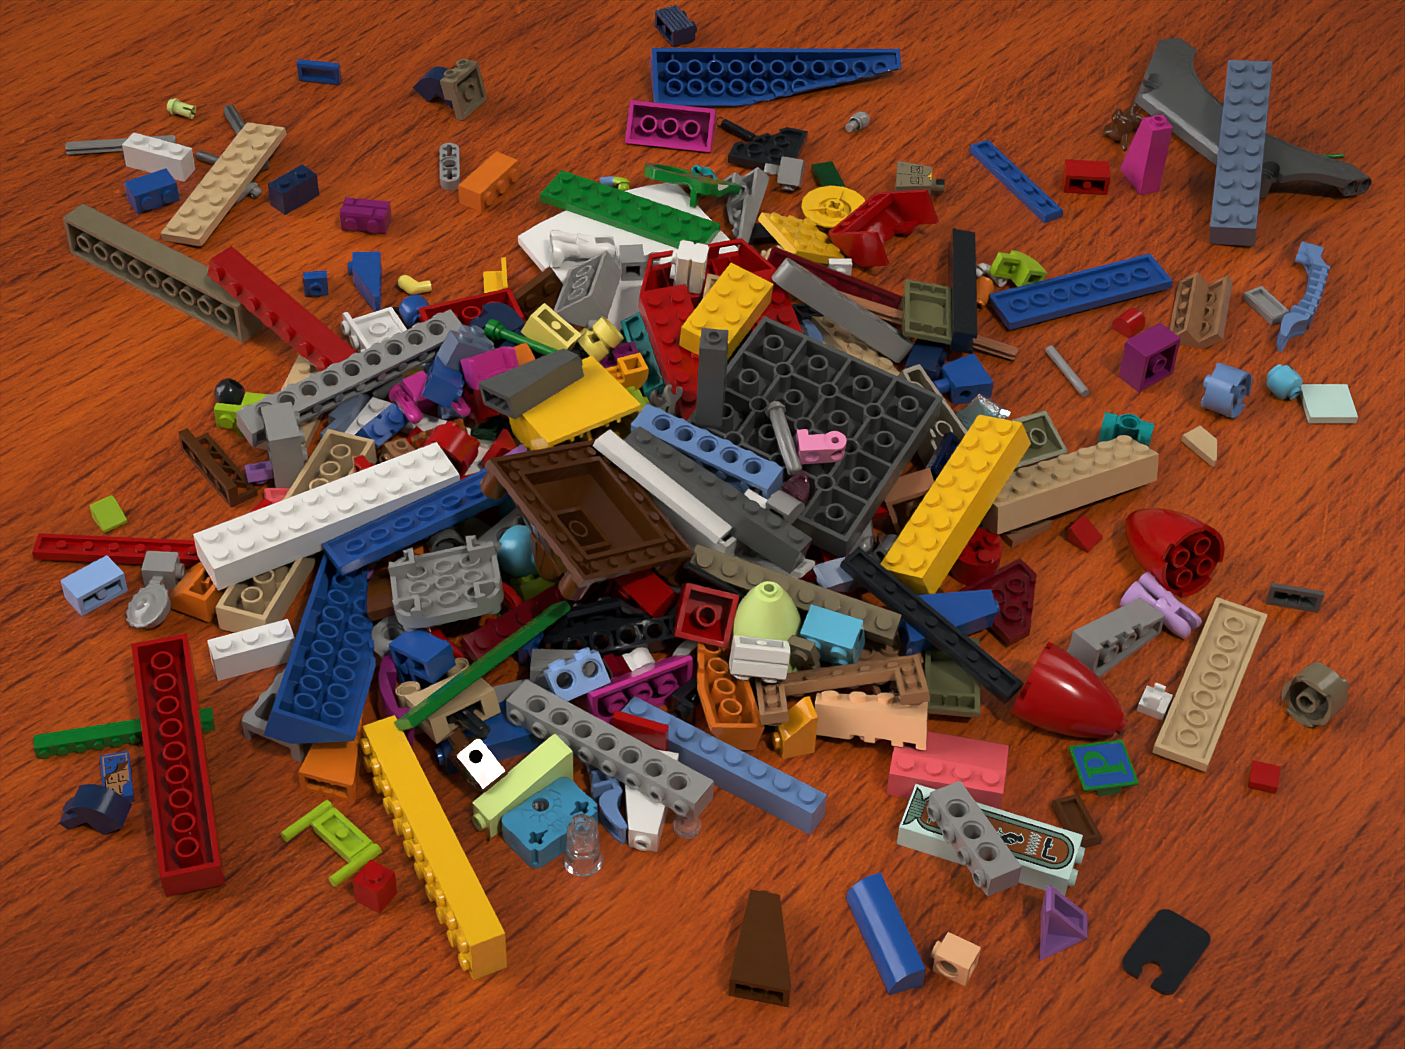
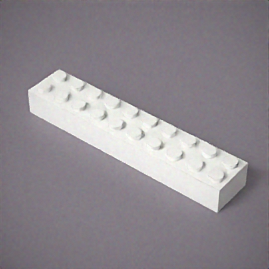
M435 442L195 533L193 536L197 555L219 591L322 551V543L460 481V475L438 443Z

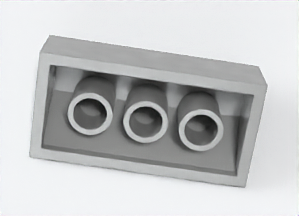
M608 251L568 270L554 311L566 322L588 328L589 320H599L602 316L608 319V314L622 275V271Z

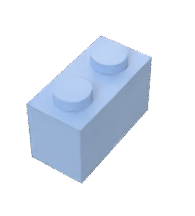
M107 555L60 580L65 599L81 616L128 591L124 572Z

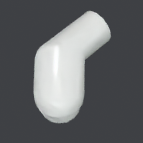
M985 263L977 265V277L987 275L1000 287L1007 283V278L991 275L989 272L990 265Z

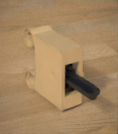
M456 658V665L446 672V679L421 690L419 683L415 681L399 685L395 692L400 708L409 707L410 710L469 667L468 660ZM481 677L419 723L418 726L436 744L445 740L446 736L457 727L462 731L467 729L474 737L485 740L487 739V734L490 733V728L483 721L501 712L495 689Z

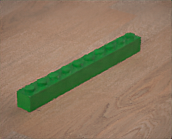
M212 707L200 709L204 733L215 730ZM140 718L33 735L36 758L47 759L55 755L66 756L68 753L74 752L84 753L86 750L92 749L102 750L105 747L111 746L117 748L124 744L136 745L143 742Z

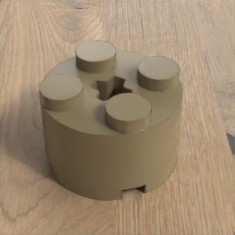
M1316 661L1304 667L1284 685L1282 700H1286L1288 705L1287 712L1298 723L1306 727H1313L1314 725L1323 726L1346 705L1349 683L1334 670Z

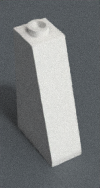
M658 750L679 762V753ZM624 783L628 845L641 851L657 852L668 807L652 801L647 795L638 790L630 789Z

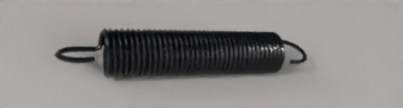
M727 119L721 122V126L717 124V126L749 142L753 141V137L758 136Z

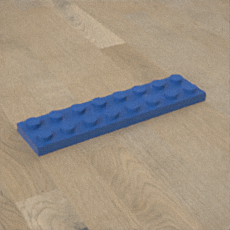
M1149 253L989 294L988 303L1008 330L1169 289L1172 287L1173 280Z
M484 469L321 545L327 557L341 575L344 576L356 572L359 568L371 562H377L395 551H401L412 543L427 539L440 530L451 528L455 523L474 517L483 510L498 506L503 501L511 498V496L506 492L501 499L487 498L480 488V482L487 473V469Z

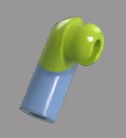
M617 176L600 177V183L613 188L618 187L622 191L630 190V182L627 178Z

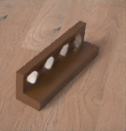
M188 428L178 432L182 451L231 508L258 496L257 489L251 482L248 483L245 475L208 433L195 438ZM207 443L209 445L208 451L202 446L203 444ZM214 459H221L220 465ZM226 473L234 474L233 479H231ZM237 487L246 488L247 491L238 495Z

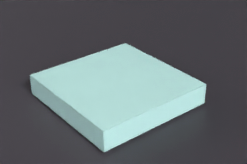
M1302 384L1300 387L1302 390L1300 398L1308 423L1357 422L1358 415L1347 384Z

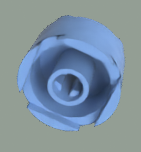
M1218 363L1212 375L1208 374L1204 379L1203 388L1206 391L1201 401V407L1228 417L1237 418L1246 405L1242 403L1244 396L1249 397L1253 382L1252 375L1244 370Z

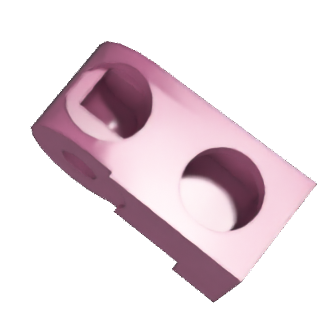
M808 429L797 430L795 446L801 465L841 460L845 454L847 439L845 435L838 431H831L826 435H808Z

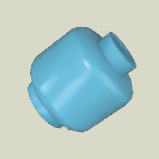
M1279 364L1271 369L1266 376L1268 378L1266 382L1267 387L1279 400L1287 398L1293 400L1302 391L1300 387L1302 386L1303 379L1290 365L1282 366Z

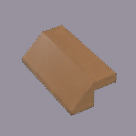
M1197 272L1178 282L1170 330L1181 338L1180 345L1204 349L1223 340L1233 283L1228 275L1207 284Z

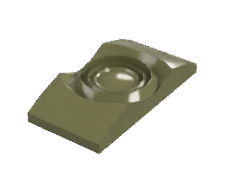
M905 279L902 297L903 319L901 330L903 336L951 345V287Z
M970 638L979 646V638ZM937 647L925 650L923 669L930 696L928 713L980 718V683Z

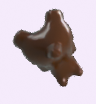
M1138 103L1132 104L1124 112L1121 109H1117L1111 116L1112 122L1103 129L1105 137H1109L1113 141H1121L1120 147L1123 151H1127L1128 136L1131 131H1137L1143 119L1139 113H1136L1139 108Z

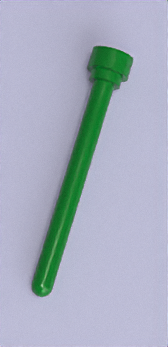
M490 319L484 328L486 337L492 340L503 338L518 345L527 343L530 350L545 356L558 351L506 330L502 322Z

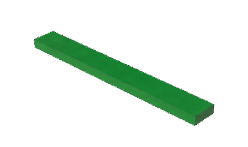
M565 600L552 604L397 719L394 722L397 728L403 731L417 726L570 611L571 607Z

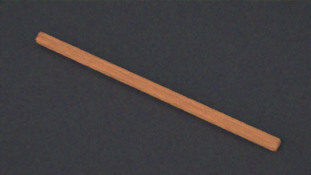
M841 292L880 319L902 325L903 311ZM977 335V339L973 338L974 349L1009 360H1015L1018 348L981 335Z

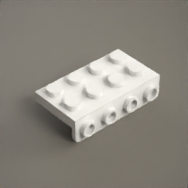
M392 307L352 319L348 312L342 313L343 321L340 322L343 334L349 336L353 349H357L359 353L369 349L375 343H381L391 338L394 334L407 330ZM425 364L402 374L403 378L421 371L426 372Z

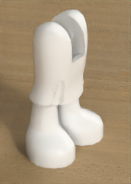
M550 230L549 249L551 252V266L560 267L567 256L591 259L605 251H608L611 257L615 258L614 238L610 235H584L581 233L572 234L560 230Z

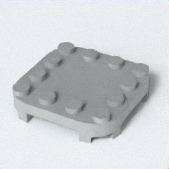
M476 535L465 536L467 545L417 556L414 555L412 547L403 550L404 556L395 563L389 562L388 570L391 579L392 603L396 618L403 625L405 631L412 632L418 628L440 626L445 623L468 620L484 614H496L501 610L500 604L504 598V591L495 546L492 541L488 543L477 541Z

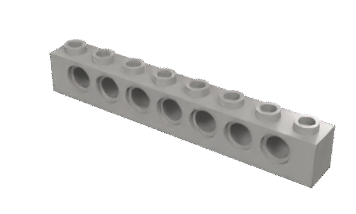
M527 679L506 700L507 719L514 725L521 726L532 732L536 737L545 740L556 734L573 751V755L578 757L583 763L598 768L605 775L625 783L630 789L638 790L650 797L652 801L667 806L679 816L695 821L713 799L714 781Z

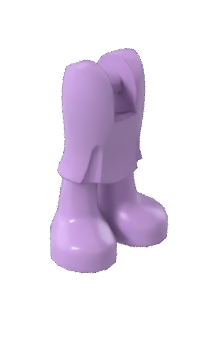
M1150 572L1144 573L1138 582L1135 581L1130 586L1119 604L1123 607L1142 598L1165 615L1163 625L1182 639L1187 638L1191 630L1198 628L1202 623L1201 618L1192 609L1178 601L1172 592L1167 591Z

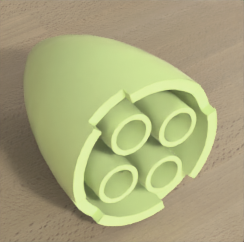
M771 581L762 582L751 589L742 599L736 609L728 644L729 649L732 647L734 635L788 641L792 635L800 637L803 625L799 612L791 597L780 585ZM791 652L787 673L801 671L797 667L798 662L791 657ZM751 677L749 679V683L751 686H753V683H756V677Z

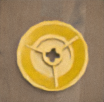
M825 186L808 192L802 200L801 209L805 217L814 221L818 227L831 230L862 205L865 199L856 191L846 187Z

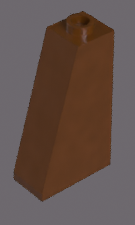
M750 889L730 975L728 996L789 1007L791 980L780 895L766 890Z

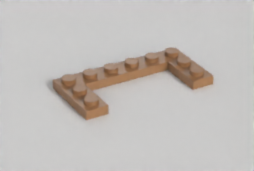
M919 655L787 673L786 680H778L776 683H768L763 681L762 678L756 677L755 682L761 725L777 726L783 722H789L786 696L788 695L803 696L809 692L832 691L844 687L854 689L865 684L874 683L882 685L896 680L902 705L918 706L923 702H929V690Z

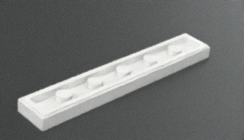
M610 429L595 440L593 444L595 449L714 544H717L729 534L732 526Z

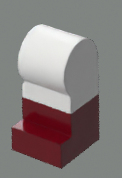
M643 647L636 648L629 654L626 653L615 657L613 653L603 657V664L610 679L630 673L637 668H643L656 663L649 650Z

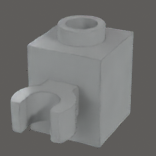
M782 156L780 166L765 163L764 172L770 175H778L777 183L782 186L783 190L795 191V188L801 189L806 162L802 159Z
M643 244L619 245V264L622 271L621 281L643 280L649 255L658 252L644 255ZM653 262V265H659V262Z
M147 551L141 569L144 586L146 588L149 583L155 584L158 582L160 585L164 584L165 589H174L179 583V579L184 577L185 572L184 564L180 563L179 553Z

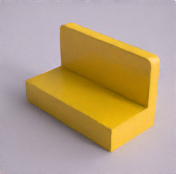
M501 257L502 271L483 272L484 293L508 288L506 257Z

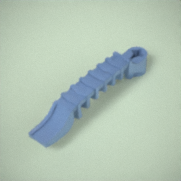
M1304 241L1301 242L1295 262L1303 264L1308 274V282L1303 299L1300 300L1298 305H1293L1290 312L1285 314L1282 319L1276 343L1277 350L1283 352L1291 338L1304 335L1306 329L1309 330L1314 320L1330 266L1326 265L1322 259L1325 247Z

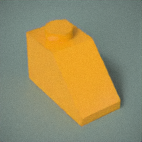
M810 696L801 699L788 710L789 722H783L775 726V732L771 733L774 749H779L782 759L815 752L818 716Z

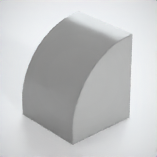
M778 490L767 500L766 509L792 525L805 509V504L786 492Z

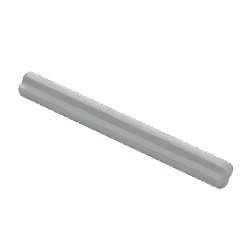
M175 135L150 136L176 144ZM128 138L67 142L65 149L67 155L122 152V144Z

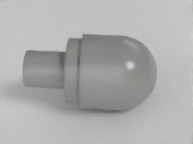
M857 112L850 117L845 128L848 132L861 131L869 125L870 117L866 112Z

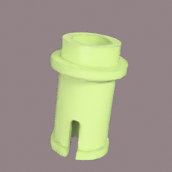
M174 98L168 101L167 111L171 115L178 114L193 119L195 115L191 114V112L196 114V106L180 102L179 99Z

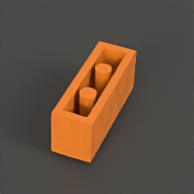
M496 151L458 185L459 203L482 212L500 194H503L512 183L518 180L520 174L518 160Z

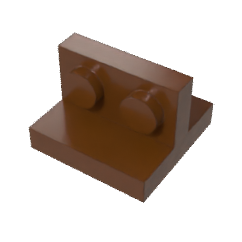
M549 266L514 292L513 295L520 307L530 317L544 303L554 311L563 284Z

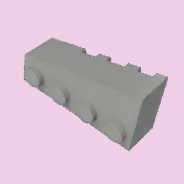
M1139 598L1074 630L1067 652L1083 662L1100 678L1161 633L1165 615L1142 598Z

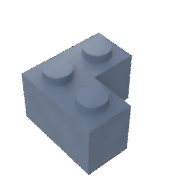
M462 324L458 332L453 330L448 332L437 356L445 367L463 372L461 359L493 350L495 347L493 346L494 343L486 337L485 331L476 325L469 327Z

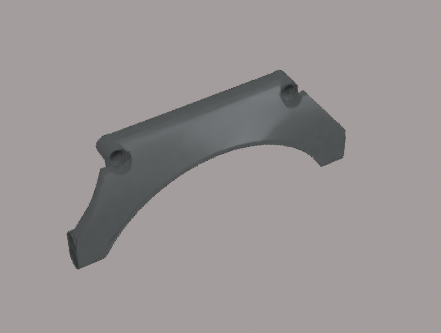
M1182 38L1159 40L1143 77L1148 81L1141 82L1134 103H1138L1139 107L1152 116L1163 114L1172 125V132L1217 166L1223 104L1206 89L1195 72L1193 59L1196 57L1198 50ZM1266 132L1260 198H1265L1272 183L1278 181L1280 183L1296 180L1318 181L1331 185L1344 196L1363 194L1371 186L1372 179L1354 165L1302 149Z

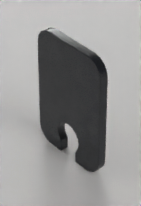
M1169 909L1160 910L1124 956L1122 968L1127 974L1138 979L1142 974V967L1145 964L1151 963L1159 966L1162 970V975L1155 978L1150 988L1163 995H1172L1177 991L1208 948L1210 935L1203 928Z

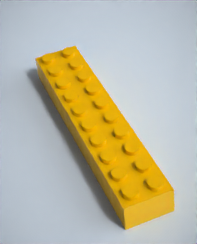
M393 715L362 726L364 738L360 739L362 750L366 755L362 757L364 767L367 773L372 772L374 775L372 778L376 792L378 794L382 793L384 796L382 800L387 814H393L395 818L393 819V825L397 835H403L405 839L403 845L409 858L414 857L416 874L419 880L424 878L427 884L425 885V891L429 901H435L437 905L435 909L440 924L446 923L449 929L447 930V937L452 948L457 947L460 952L458 959L463 971L469 970L474 981L507 968L505 932L404 732L395 725L396 716Z

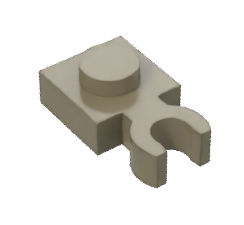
M792 635L788 642L791 657L798 662L797 667L802 671L804 667H808L810 670L818 669L820 667V654L815 647L816 643Z

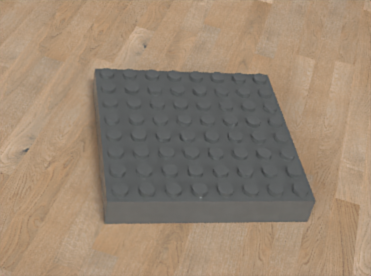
M764 316L727 366L722 430L712 428L700 429H706L721 439L729 440L734 445L750 450L757 456L773 461L783 467V483L778 490L786 492L805 504V509L792 523V526L811 537V544L843 558L848 556L940 416L943 397ZM779 401L785 406L786 412L784 414L794 445L797 430L808 429V435H826L831 431H838L845 435L847 441L844 457L837 462L802 464L801 473L790 476L787 472L771 420L765 414L767 405L771 402ZM696 409L687 420L688 423L696 426Z

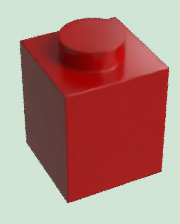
M370 859L353 879L355 901L380 914L397 894L395 872Z

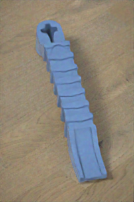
M582 762L589 776L591 797L596 803L599 802V819L601 824L620 844L628 843L626 837L628 826L619 812L622 807V789L619 780L605 775L601 770L590 764Z

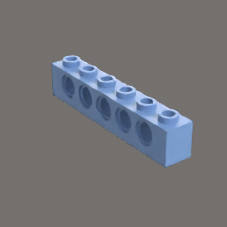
M647 403L631 424V433L641 426L743 494L748 489L754 492L758 488L761 490L758 495L768 500L772 494L778 491L783 483V467L777 463L757 456L750 450L740 448L729 440L721 439L711 434L708 430L700 429L688 423L685 419L677 418L661 408H656Z

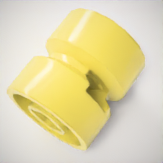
M603 316L593 324L592 331L587 330L578 339L581 347L599 363L609 354V348H615L624 340L618 329Z

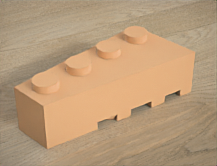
M831 690L817 693L815 700V711L818 716L816 735L851 739L854 735H858L864 742L875 743L877 740L886 739L891 741L892 746L903 747L904 742L916 744V749L926 750L928 702H923L918 706L902 705L900 696H894L891 693L866 695L864 692L857 691L850 694H838V692Z

